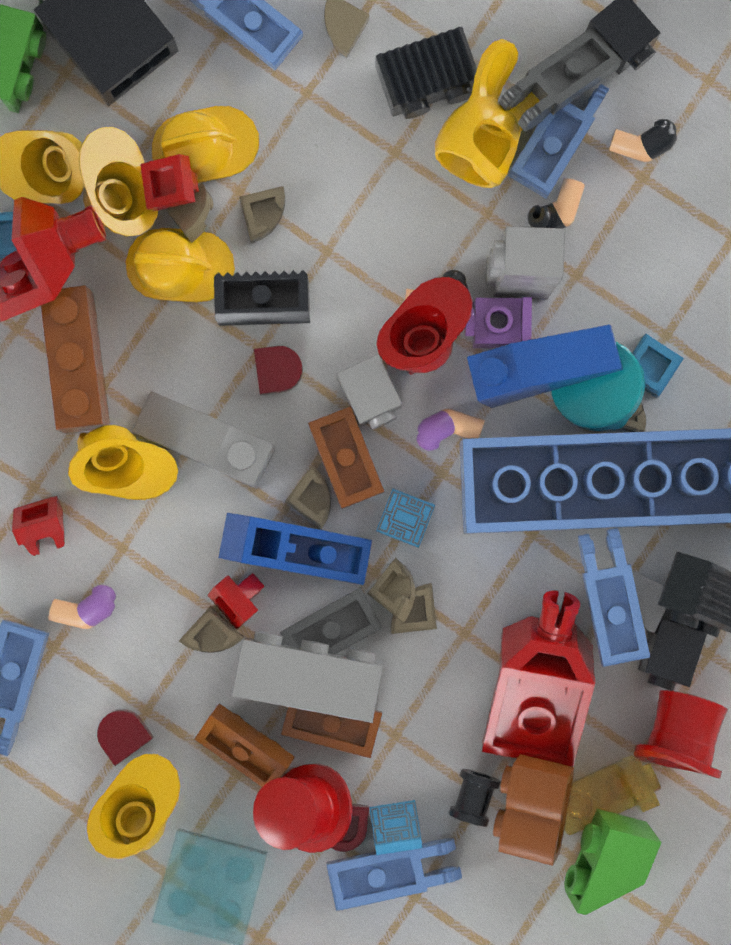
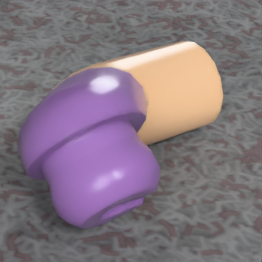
M443 409L422 420L417 427L419 433L416 440L421 448L433 451L439 448L441 440L446 439L452 434L467 439L479 438L485 420L453 409Z
M98 585L92 589V595L85 598L79 604L54 599L50 607L48 620L82 629L93 628L111 616L114 611L115 591L109 586Z

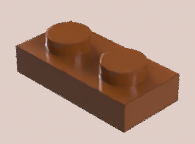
M351 406L308 423L341 509L384 493Z
M220 703L194 739L261 787L270 780L282 777L295 756L282 748L279 743L269 739L245 722L238 714L231 712Z
M288 707L281 735L371 758L382 711L375 710L373 723Z

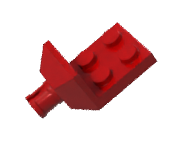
M25 197L14 200L11 240L17 251L8 254L0 263V322L55 300L75 267V253L94 243H101L107 240L103 223L92 205L67 217L59 218L54 207Z
M548 591L543 595L540 618L530 616L502 629L500 667L483 735L482 752L516 759L521 754L571 767L574 766L595 687L593 645L580 628L574 624L581 605L579 599L574 595L564 592L562 605L559 610V605H557L559 591Z

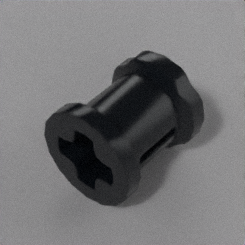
M462 768L460 777L463 779L455 806L450 807L449 815L473 825L487 827L489 818L486 814L494 789L500 788L501 781L487 774Z

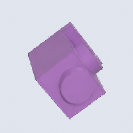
M532 297L475 298L471 318L464 328L465 336H473V348H498L511 343L531 340ZM495 313L503 314L506 317L507 325L502 329L494 328L490 323V316Z

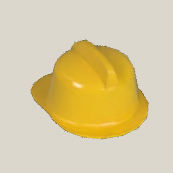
M213 106L188 111L165 120L156 130L152 141V159L157 160L177 154L189 156L190 167L197 174L198 183L231 177L243 172L254 161L259 149V133L253 120L243 111L231 106Z
M102 127L91 132L81 144L78 157L80 175L84 184V206L92 205L96 209L103 226L112 232L127 237L141 235L152 227L158 216V211L146 209L140 166L141 163H145L142 153L136 142L125 131L114 127Z
M17 130L5 133L0 137V189L14 200L25 197L40 203L64 204L73 202L84 190L78 163L82 142L74 135L62 131Z
M177 228L152 229L138 236L130 246L125 261L127 277L132 286L145 297L157 300L194 303L211 301L214 299V276L218 272L222 276L227 272L233 276L235 271L233 254L227 244L215 234L204 231L191 243L182 230Z
M103 425L89 433H80L77 440L78 451L69 462L68 475L72 484L80 490L132 500H146L162 495L173 486L178 475L176 460L166 449L154 444L138 441L129 430L118 425Z
M143 754L132 759L119 772L105 793L97 800L89 814L87 822L88 840L95 851L107 858L123 859L148 850L158 843L165 831L167 819L172 814L179 799L180 780L178 771L171 761L159 754Z

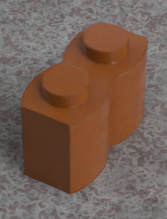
M521 754L513 763V766L506 765L500 785V792L507 794L506 809L498 810L493 827V836L500 838L498 852L551 866L554 865L562 846L575 767Z

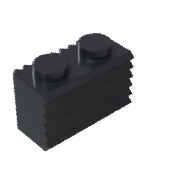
M462 26L441 32L438 35H432L429 38H423L420 41H414L411 44L397 47L394 50H388L385 53H379L375 58L376 71L393 117L404 114L405 119L415 118L430 111L429 104L444 99L447 100L448 104H456L469 99L472 94L477 67Z
M294 270L290 274L283 271L280 275L276 271L271 275L266 271L262 275L255 271L252 276L247 271L242 276L238 272L233 276L228 272L222 276L218 272L214 276L215 319L218 325L310 323L308 274L304 270L299 274Z
M676 551L658 605L672 611L670 620L718 638L720 630L731 633V571L713 562Z

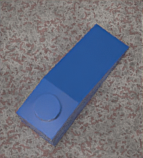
M610 324L511 343L467 357L477 400L490 408L623 370L613 329Z
M227 513L218 558L364 585L372 540L252 516Z

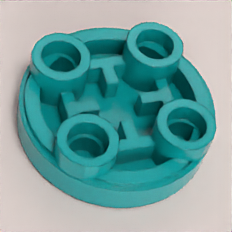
M617 341L616 345L623 370L551 391L553 401L560 413L579 428L589 431L620 429L627 424L629 418L636 412L642 401L645 389L643 367L632 352Z

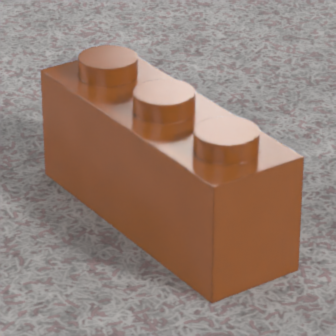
M86 285L62 288L55 300L41 305L56 430L68 434L91 431L103 425H110L94 293Z

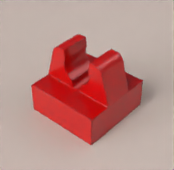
M177 154L140 164L146 209L159 211L195 202L194 193L199 192L197 174L191 170L189 156Z
M58 496L13 509L12 532L18 546L24 545L33 556L40 554V539L51 537L57 549L62 548L65 544L63 509Z
M254 573L238 585L227 575L212 588L207 596L236 629H239L258 611L250 600L260 593L265 586Z

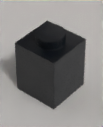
M614 0L590 20L586 29L587 31L593 28L623 60L618 70H616L618 75L629 66H632L636 71L649 61L656 53L653 46L661 34L633 0Z
M661 618L655 633L650 632L647 639L650 658L641 659L638 670L650 674L647 683L670 691H674L676 683L690 687L707 634Z

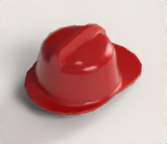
M450 277L433 278L421 283L410 293L380 329L376 342L380 357L387 365L398 370H405L410 375L428 373L443 366L452 354L453 342L464 330L471 318L473 302L470 291L461 281Z

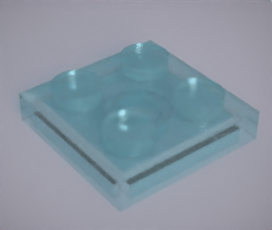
M178 828L152 922L234 945H243L268 852Z

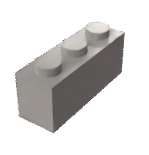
M506 226L501 240H494L493 249H490V257H487L485 281L486 285H494L493 297H532V299L547 300L563 278L565 229Z
M255 631L254 639H243L232 696L373 723L383 671V663L374 662L375 653L348 649L346 656L328 653V644L309 640H301L300 648L282 644L283 636Z

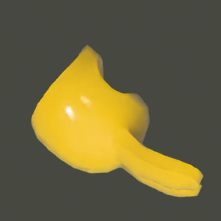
M500 39L494 41L483 52L475 74L470 98L452 112L435 140L436 159L446 170L467 183L484 188L499 186L506 177L517 151L520 133L523 130L518 125V121L526 110L535 106L540 101L531 92L521 103L510 110H505L499 104L498 99L501 91L518 61V50L508 40Z

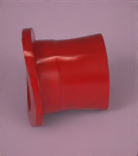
M660 690L655 723L647 744L636 745L633 754L640 761L692 771L721 779L722 771L712 767L717 738L728 709L699 696L677 691Z
M318 763L301 765L291 769L280 778L270 780L257 793L253 806V820L261 838L267 844L281 850L297 848L308 853L326 851L336 846L344 838L352 818V799L345 780L331 767Z

